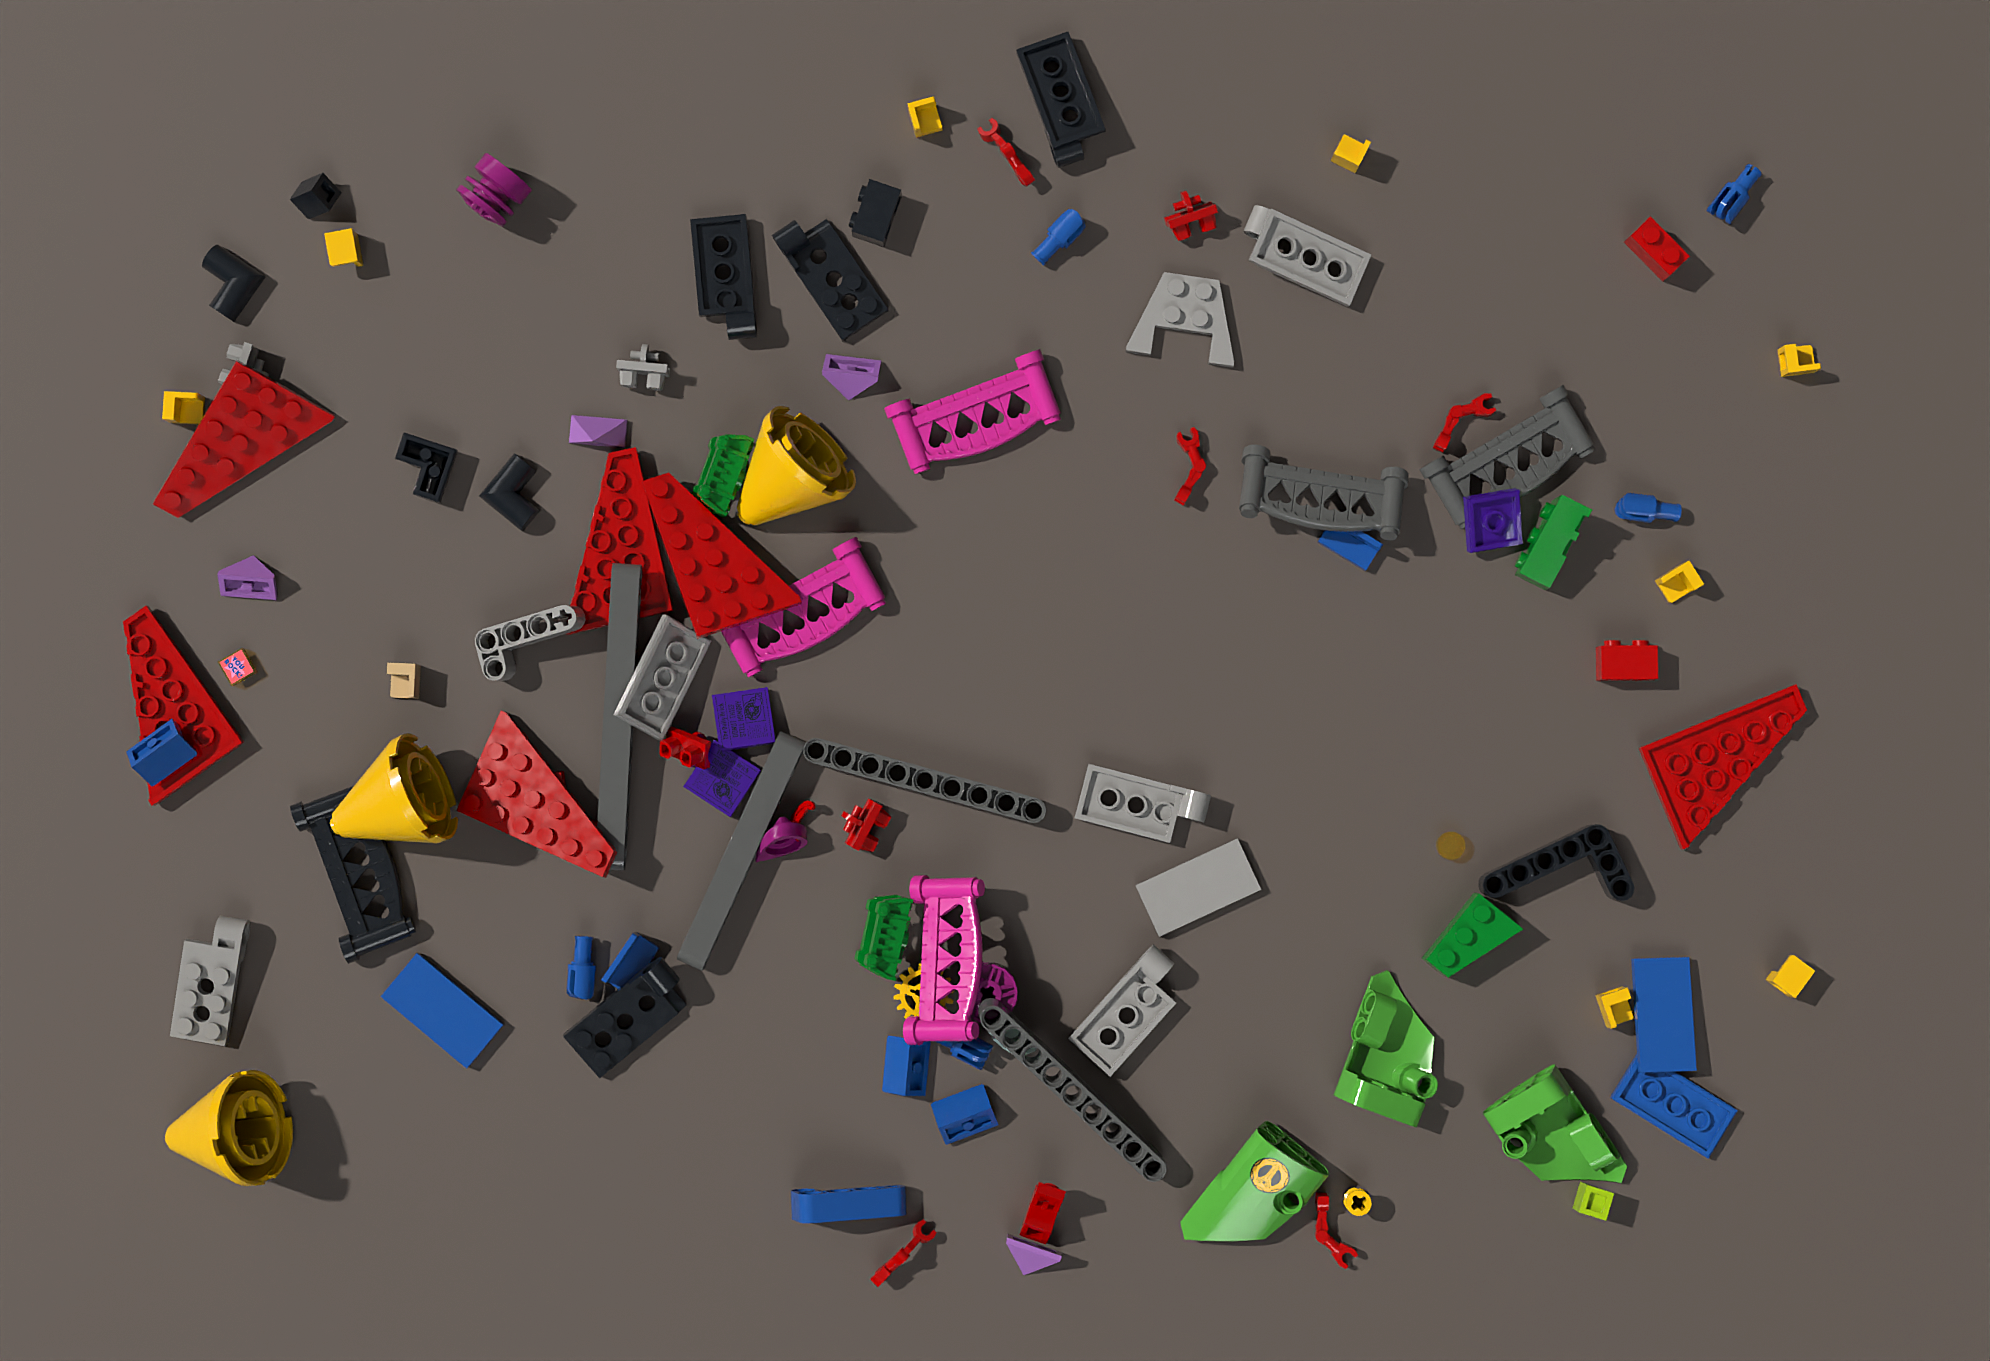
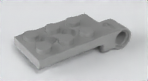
M1088 764L1074 818L1170 843L1177 816L1205 823L1211 795ZM1105 790L1115 792L1117 800L1113 806L1102 804L1100 797ZM1132 797H1139L1143 800L1144 808L1140 813L1135 814L1128 809V801Z
M221 915L215 925L212 943L193 939L184 940L170 1031L171 1037L220 1046L228 1044L240 964L245 957L246 944L250 933L249 920ZM207 978L213 982V992L207 993L201 988L202 979ZM198 1006L208 1008L210 1012L208 1020H202L198 1017L196 1012Z
M1154 944L1139 958L1068 1038L1110 1077L1176 1004L1173 999L1156 985L1172 968L1174 962ZM1129 1007L1134 1010L1135 1018L1131 1023L1120 1021L1119 1012L1121 1009ZM1110 1028L1115 1031L1116 1039L1112 1044L1101 1042L1100 1033L1102 1030Z

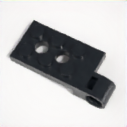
M746 214L690 219L699 317L726 315L729 340L757 338ZM719 238L726 239L729 242L727 250L724 252L715 251L713 249L715 240ZM723 265L731 269L730 277L725 280L716 277L717 268Z

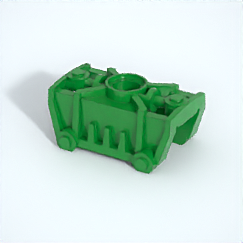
M724 434L710 439L708 444L710 451L696 486H693L691 494L713 515L726 517L731 509L729 502L736 497V492L741 488L746 475V465L749 459L747 454L753 449L754 438L746 435Z
M894 894L875 896L867 900L866 910L868 914L860 949L856 950L854 958L860 966L885 979L896 981L897 965L901 964L902 955L908 943V927L911 917L908 915L912 908L913 899Z

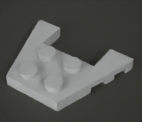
M1164 272L1126 346V352L1150 356L1155 327L1212 336L1208 364L1233 368L1234 358L1219 280Z

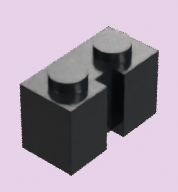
M869 179L867 186L862 185L858 196V201L861 202L859 211H853L849 222V227L852 228V236L885 247L893 218L896 215L902 197L901 189Z

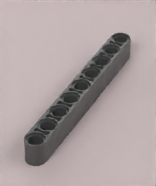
M782 731L779 733L682 944L677 960L701 971L704 970L753 864L762 838L768 831L800 761L806 742Z
M820 738L808 740L803 748L804 756L808 761L843 772L1029 823L1040 822L1046 815V807L1042 800ZM815 743H820L824 747V754L819 759H814L809 754L811 745ZM846 750L851 754V762L847 766H840L836 761V756L840 751ZM868 758H875L879 764L878 770L873 774H868L863 769V763ZM896 765L903 766L906 771V776L901 781H894L890 776L891 769ZM921 773H929L933 778L932 786L927 789H922L918 786L917 778ZM955 780L960 784V791L956 796H948L945 793L944 786L946 782ZM978 787L985 789L988 794L986 801L981 804L973 802L971 798L972 791ZM1009 795L1014 799L1015 805L1013 809L1003 811L999 808L998 800L1001 796ZM1036 802L1041 806L1042 813L1038 818L1031 819L1026 815L1025 808L1029 803Z
M988 998L980 1003L978 1013L983 1027L1139 1174L1151 1182L1159 1181L1165 1176L1167 1168L1161 1153L1007 1007L995 998ZM995 1009L999 1011V1015L995 1019H987L985 1017L986 1012ZM1009 1029L1019 1030V1034L1015 1038L1005 1036ZM1034 1047L1040 1050L1035 1057L1025 1055L1026 1051ZM1054 1066L1060 1069L1054 1076L1045 1074L1050 1067ZM1070 1086L1080 1087L1076 1094L1069 1095L1066 1093L1067 1088ZM1090 1105L1100 1106L1095 1113L1086 1112L1087 1107ZM1112 1123L1119 1125V1128L1114 1132L1106 1131L1107 1126ZM1129 1143H1139L1137 1149L1133 1151L1126 1150V1146ZM1150 1161L1159 1162L1158 1166L1154 1169L1146 1168Z

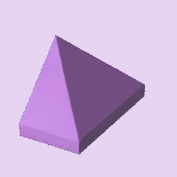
M826 354L822 375L845 398L850 400L878 381L881 360Z
M571 415L569 443L625 448L628 420Z
M254 555L220 570L217 574L221 596L277 600L275 575Z
M1010 1234L1007 1235L1006 1244L1023 1275L1058 1263L1061 1260L1062 1254L1059 1251Z

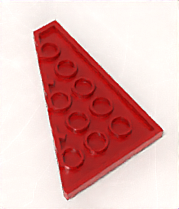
M636 447L608 453L606 469L602 477L601 489L597 505H595L590 525L591 529L587 537L586 549L575 585L574 597L571 601V606L580 607L584 611L586 620L581 629L566 635L608 626L613 563L642 565L640 618L674 611L650 504L642 484L644 476Z
M669 472L642 481L697 639L801 605L800 596Z
M144 606L123 621L124 633L127 637V654L130 657L132 671L130 675L133 696L136 699V717L139 720L141 734L139 736L140 741L173 719L179 725L183 737L197 751V755L155 786H151L148 783L150 797L148 801L151 806H156L245 742L151 608Z

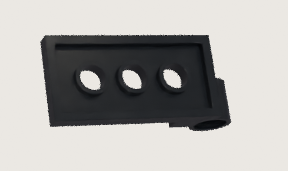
M1069 32L1016 49L1017 57L1043 123L1044 132L1057 168L1084 160L1080 140L1106 132ZM1053 61L1058 63L1060 67L1056 72L1050 73L1044 69L1046 63ZM1058 86H1064L1069 92L1064 97H1057L1054 95L1053 90ZM1069 110L1075 111L1078 114L1077 119L1072 122L1065 121L1062 116Z
M827 219L806 233L803 232L796 220H793L772 234L781 252L842 342L889 311ZM823 250L827 254L825 262L822 264L813 263L811 255L814 251ZM839 273L842 276L841 284L837 287L829 286L826 282L829 274ZM848 295H852L858 300L857 306L852 310H847L842 306V300Z
M662 957L657 958L563 1034L564 1039L600 1079L687 1005L673 989L680 980L679 976ZM645 995L652 996L655 1000L654 1006L650 1009L641 1008L639 1005L641 997ZM624 1013L630 1014L633 1017V1023L628 1027H621L617 1023L619 1015ZM599 1032H608L611 1035V1041L606 1045H599L595 1041V1036Z

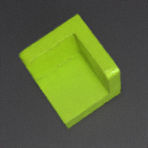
M1580 1182L1572 1209L1606 1221L1614 1193Z

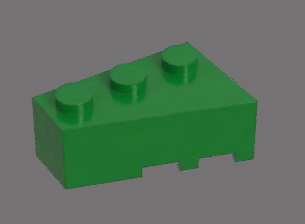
M1564 495L1555 498L1551 503L1546 502L1539 517L1543 518L1539 527H1534L1528 536L1527 542L1530 545L1526 553L1521 552L1516 560L1514 567L1518 568L1515 576L1543 590L1549 589L1567 558L1566 554L1573 540L1576 541L1580 534L1578 530L1585 516L1589 517L1592 509Z
M1473 893L1422 959L1441 975L1449 978L1523 930V928L1481 894Z

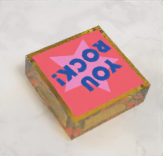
M240 648L218 661L231 686H235L258 673L244 648Z

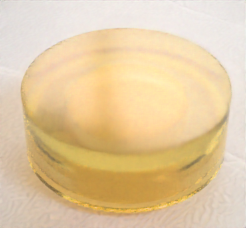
M1445 832L1438 837L1436 850L1442 858L1454 860L1464 853L1465 841L1456 832Z

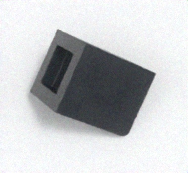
M324 173L302 181L290 200L307 219H311L330 211L342 192Z

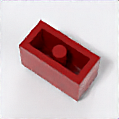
M1651 216L1624 241L1662 282L1690 257Z
M1605 640L1604 645L1596 647V681H1652L1658 679V645H1649V640H1633L1632 645H1621V640Z

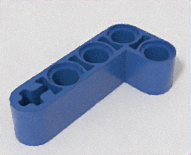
M886 1185L821 1191L811 1188L791 1190L792 1220L799 1223H822L906 1215L905 1185Z

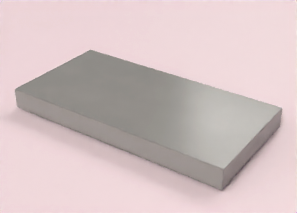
M662 615L613 715L657 740H664L708 650L711 640L706 637L697 639L694 630L668 615Z
M1238 838L1135 885L1159 937L1261 890Z

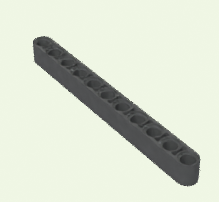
M613 563L611 571L597 826L602 831L606 840L617 851L610 870L625 871L634 726L613 714L637 668L642 565Z

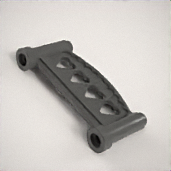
M1564 385L1539 398L1544 407L1543 410L1455 462L1448 464L1443 455L1419 469L1424 479L1428 478L1455 525H1458L1460 529L1465 528L1463 497L1470 496V474L1488 482L1491 486L1490 492L1517 488L1520 490L1521 498L1554 476L1572 456L1578 454L1581 459L1595 451L1593 441L1566 397L1569 393ZM1542 431L1560 440L1563 445L1560 451H1553L1550 457L1543 456L1541 452ZM1518 446L1536 454L1539 458L1536 465H1529L1526 471L1519 470L1517 466ZM1494 460L1512 468L1515 472L1514 477L1510 480L1505 479L1502 485H1496L1493 480Z
M1248 445L1243 449L1242 463L1244 464V473L1239 510L1243 517L1255 518L1259 512H1264L1289 523L1319 530L1340 532L1378 530L1380 537L1388 541L1397 539V535L1400 534L1404 489L1408 487L1409 473L1405 469L1387 467L1381 471L1380 480L1270 463L1271 452L1262 445ZM1279 484H1282L1291 501L1289 503H1283L1281 500L1271 501L1268 495ZM1307 488H1310L1319 506L1310 507L1308 504L1301 506L1296 503V499ZM1336 492L1347 510L1344 512H1339L1336 509L1327 510L1324 507V503ZM1362 497H1365L1374 511V515L1366 516L1364 513L1357 515L1352 512L1351 508Z

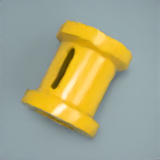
M1352 1187L1344 1193L1343 1203L1350 1213L1356 1216H1363L1368 1213L1372 1205L1371 1198L1363 1189ZM1355 1195L1362 1198V1206L1359 1208L1356 1205L1351 1206L1354 1203L1352 1198Z

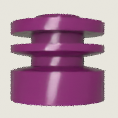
M485 153L474 166L481 175V180L478 181L470 176H466L465 180L473 187V190L470 191L463 185H459L456 191L477 214L487 221L504 227L507 221L498 212L502 210L507 215L512 216L514 212L506 202L510 199L515 203L522 204L532 189L501 162Z
M982 962L978 995L971 1015V1019L980 1023L978 1008L983 1001V993L980 991L982 987L988 989L992 986L995 999L999 1000L1011 1012L1017 1002V985L1013 975L1006 967L995 962ZM991 1009L986 1012L985 1017L987 1019H995L999 1015V1011Z

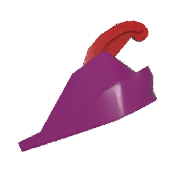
M810 800L801 803L793 812L790 820L786 817H779L774 826L762 838L755 861L760 862L796 852L805 847L808 842L807 829L800 822L808 810L815 809V803Z

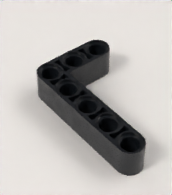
M1599 824L1586 825L1483 874L1478 882L1479 890L1483 895L1497 898L1587 856L1608 898L1625 901L1632 897L1635 889L1634 883L1606 827ZM1593 829L1598 830L1601 836L1599 843L1593 845L1588 838L1590 831ZM1567 841H1571L1575 845V852L1570 857L1566 856L1563 852V846ZM1542 853H1546L1550 858V864L1545 869H1542L1537 862L1539 855ZM1604 855H1609L1613 860V865L1609 870H1605L1601 866V859ZM1516 865L1522 866L1525 871L1523 879L1519 881L1515 880L1512 876V870ZM1491 877H1495L1499 881V888L1494 893L1489 892L1486 886L1488 879ZM1618 880H1621L1625 885V891L1620 896H1617L1613 891V885Z

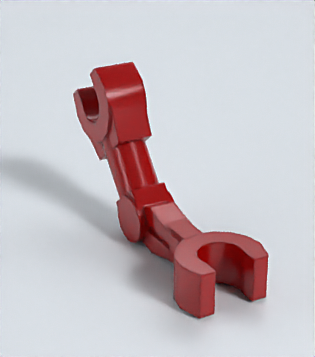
M993 118L989 119L992 126L990 131H984L981 127L977 128L981 139L985 142L994 141L1002 155L1011 165L1020 183L1027 187L1035 181L1033 175L1021 162L1009 142L1006 143L1000 136L1001 129L997 121Z
M1484 393L1472 400L1470 404L1453 406L1448 412L1443 430L1439 433L1433 449L1441 453L1446 450L1451 439L1450 435L1454 426L1459 422V418L1471 414L1484 417L1494 414L1496 412L1495 407L1491 409L1483 407V401L1490 400L1492 394Z
M1195 427L1189 430L1192 435V440L1190 441L1184 440L1181 432L1176 435L1178 445L1185 453L1188 452L1192 462L1189 476L1174 499L1175 502L1184 506L1194 484L1200 479L1206 468V463L1201 458L1198 450L1200 447L1199 434Z
M1316 1192L1317 1221L1315 1224V1238L1331 1250L1332 1256L1340 1267L1347 1269L1348 1264L1342 1260L1343 1254L1351 1253L1355 1258L1358 1254L1354 1247L1341 1241L1337 1242L1327 1232L1329 1195L1323 1192Z
M924 1219L913 1227L914 1238L904 1248L899 1249L870 1278L877 1287L910 1257L909 1253L919 1242L927 1243L935 1237L937 1233L935 1230L931 1231L927 1236L922 1234L921 1227L926 1223Z

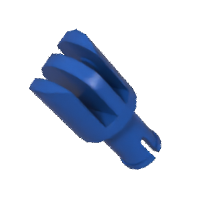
M1747 164L1735 182L1725 184L1706 211L1712 215L1716 213L1717 218L1725 219L1726 223L1731 224L1750 198L1748 191L1757 179L1761 177V171L1757 167L1751 170L1753 165Z
M1074 209L1066 210L1047 229L1048 237L1031 254L1044 266L1060 247L1067 249L1086 227L1085 221Z
M1627 493L1616 503L1614 510L1615 514L1621 519L1651 523L1655 518L1678 522L1681 517L1682 508L1680 504L1658 502L1654 495Z
M575 936L574 961L568 964L567 994L570 997L587 1000L591 999L594 995L596 965H593L594 962H591L593 937Z
M978 1037L972 1041H935L951 1049V1056L979 1070L983 1069L985 1061H987L989 1053L993 1048L992 1044Z

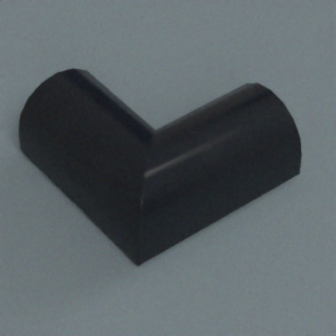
M219 245L213 246L202 262V268L225 282L209 306L235 322L265 279V276Z
M404 432L395 459L421 468L413 495L432 502L441 503L458 450Z
M514 453L479 497L523 532L540 512L536 506L520 494V491L537 471Z

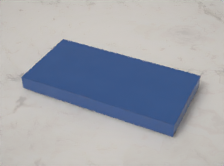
M420 953L415 954L380 996L466 1069L470 1067L504 1026L498 1018Z
M1689 957L1631 959L1638 1073L1697 1071Z
M1637 1054L1610 1097L1708 1159L1738 1111L1677 1072L1638 1073Z

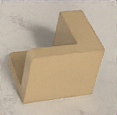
M387 663V674L391 675V697L419 699L421 665Z

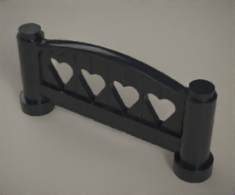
M354 786L306 804L299 802L290 806L291 814L298 830L301 832L311 828L348 928L349 934L339 937L340 948L348 964L360 960V956L411 937L413 933L417 932L411 916L408 918L403 916L398 873L386 841L350 839L333 835L334 831L330 825L332 813ZM358 842L364 843L366 847L364 853L368 854L370 858L369 863L364 866L343 861ZM371 868L375 871L374 879L379 882V889L377 891L371 892L353 888L366 869ZM376 895H382L385 898L384 906L389 909V915L386 918L362 914Z

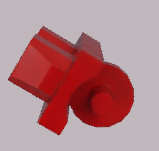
M1183 191L1180 193L1182 201L1173 203V208L1175 211L1185 210L1164 217L1166 226L1172 230L1175 238L1181 241L1192 236L1188 225L1189 222L1198 220L1201 232L1215 229L1216 218L1214 214L1218 213L1216 204H1212L1211 201L1193 207V205L1201 203L1200 196L1189 197L1187 191Z
M671 726L666 734V739L660 742L659 754L667 759L671 757L679 759L682 765L686 767L696 766L705 770L710 767L708 753L711 742L706 740V736L703 733L697 731L690 734Z
M869 798L863 808L855 805L851 814L843 811L841 816L847 819L843 830L850 833L845 843L858 851L862 849L874 852L879 839L869 834V831L873 824L885 829L891 819V815L882 809V805Z

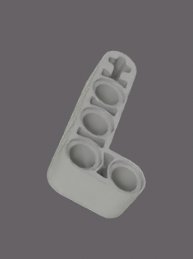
M561 605L480 630L475 637V646L484 676L492 681L511 679L516 671L512 650L581 629L586 620L584 611L577 606ZM572 614V618L568 622H559L558 619L567 618ZM542 619H545L547 622V629L544 633L539 629ZM516 627H519L521 630V637L519 640H516L514 638V630ZM492 634L496 640L493 648L488 644V639ZM499 661L503 666L500 675L495 671V666Z

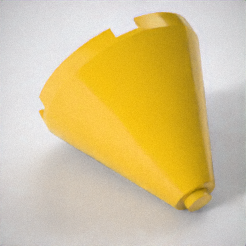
M774 407L763 419L737 504L738 517L747 525H759L841 500L855 488L856 477L854 470L851 469L847 473L843 463L848 458L840 446L821 426L800 412L796 417L787 414L790 410L789 407Z
M407 733L392 739L332 813L330 825L334 833L344 838L441 843L452 838L457 830L458 818L451 819L450 807L456 805V801L448 777L432 750L427 745L420 748L414 743V741L418 740V737L413 734Z
M257 1070L240 1071L224 1079L167 1128L165 1141L172 1151L238 1185H264L268 1179L276 1178L280 1174L289 1158L293 1139L292 1116L285 1117L282 1102L287 1101L278 1083L272 1077Z

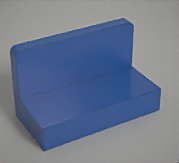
M1324 530L1317 542L1364 571L1367 570L1376 553L1383 546L1382 543L1362 531L1340 532Z
M173 719L126 751L131 767L151 786H155L197 755L196 749L183 737L179 725Z
M632 933L601 980L605 983H610L617 989L620 988L651 962L660 947L639 933Z
M887 1037L883 1092L902 1096H926L931 1041H924L921 1045H908L904 1037Z
M983 1084L931 1104L938 1129L946 1145L998 1125Z

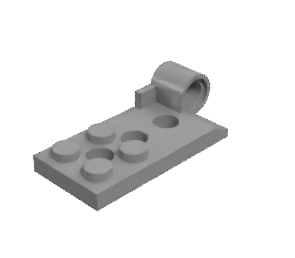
M1259 205L1253 207L1243 231L1247 236L1257 240L1249 261L1346 307L1351 305L1371 254L1276 210ZM1280 239H1286L1290 242L1291 251L1289 254H1283L1278 250ZM1306 250H1310L1316 255V262L1312 266L1307 265L1303 261V253ZM1330 262H1336L1340 265L1341 273L1338 277H1333L1329 274L1328 265Z

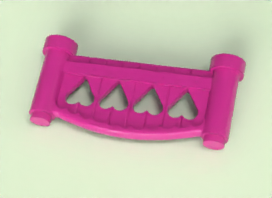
M1041 349L1017 357L1015 362L1018 370L918 408H913L910 399H905L885 407L886 416L888 419H892L909 467L914 471V474L929 470V463L932 461L964 458L994 449L1016 438L1038 421H1044L1045 425H1049L1061 420L1059 416L1061 412L1042 365L1044 357ZM1011 392L1030 405L1029 413H1020L1016 418L1008 416L1007 410ZM985 401L1004 415V421L1001 424L993 423L990 428L982 426L981 419ZM959 411L978 425L976 433H967L963 438L955 435ZM933 421L952 435L950 443L944 444L941 442V445L937 448L929 445Z
M857 537L832 549L837 558L836 561L789 585L800 596L802 603L786 610L804 619L805 626L803 629H795L792 635H785L782 630L783 610L721 631L743 674L746 673L749 678L763 670L761 664L765 661L784 658L807 650L837 633L864 608L869 607L873 611L886 604L884 600L886 597L859 549L862 546ZM833 582L854 594V600L851 603L844 602L843 607L840 609L832 606ZM809 596L828 605L830 609L827 616H819L816 622H811L807 618ZM759 622L779 632L780 640L777 643L770 642V645L765 649L760 648L758 645Z
M927 875L913 876L909 886L910 897L915 904H924L919 1016H909L905 1019L903 1024L904 1040L908 1045H921L924 1041H972L977 1039L979 1035L978 1023L971 1020V1015L980 985L983 954L982 933L976 898L984 895V881L977 877L930 879ZM958 905L963 907V913L960 916L963 923L960 928L954 927L943 919L944 915ZM957 933H960L962 936V941L959 944L961 954L955 957L944 949L942 944ZM958 961L961 965L958 972L960 982L957 985H953L941 976V972ZM954 990H958L960 995L957 1000L959 1010L953 1014L942 1006L939 1001Z

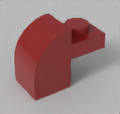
M1039 1182L1038 1185L1036 1184L1019 1235L1046 1245L1066 1191L1059 1189L1051 1183L1044 1184Z

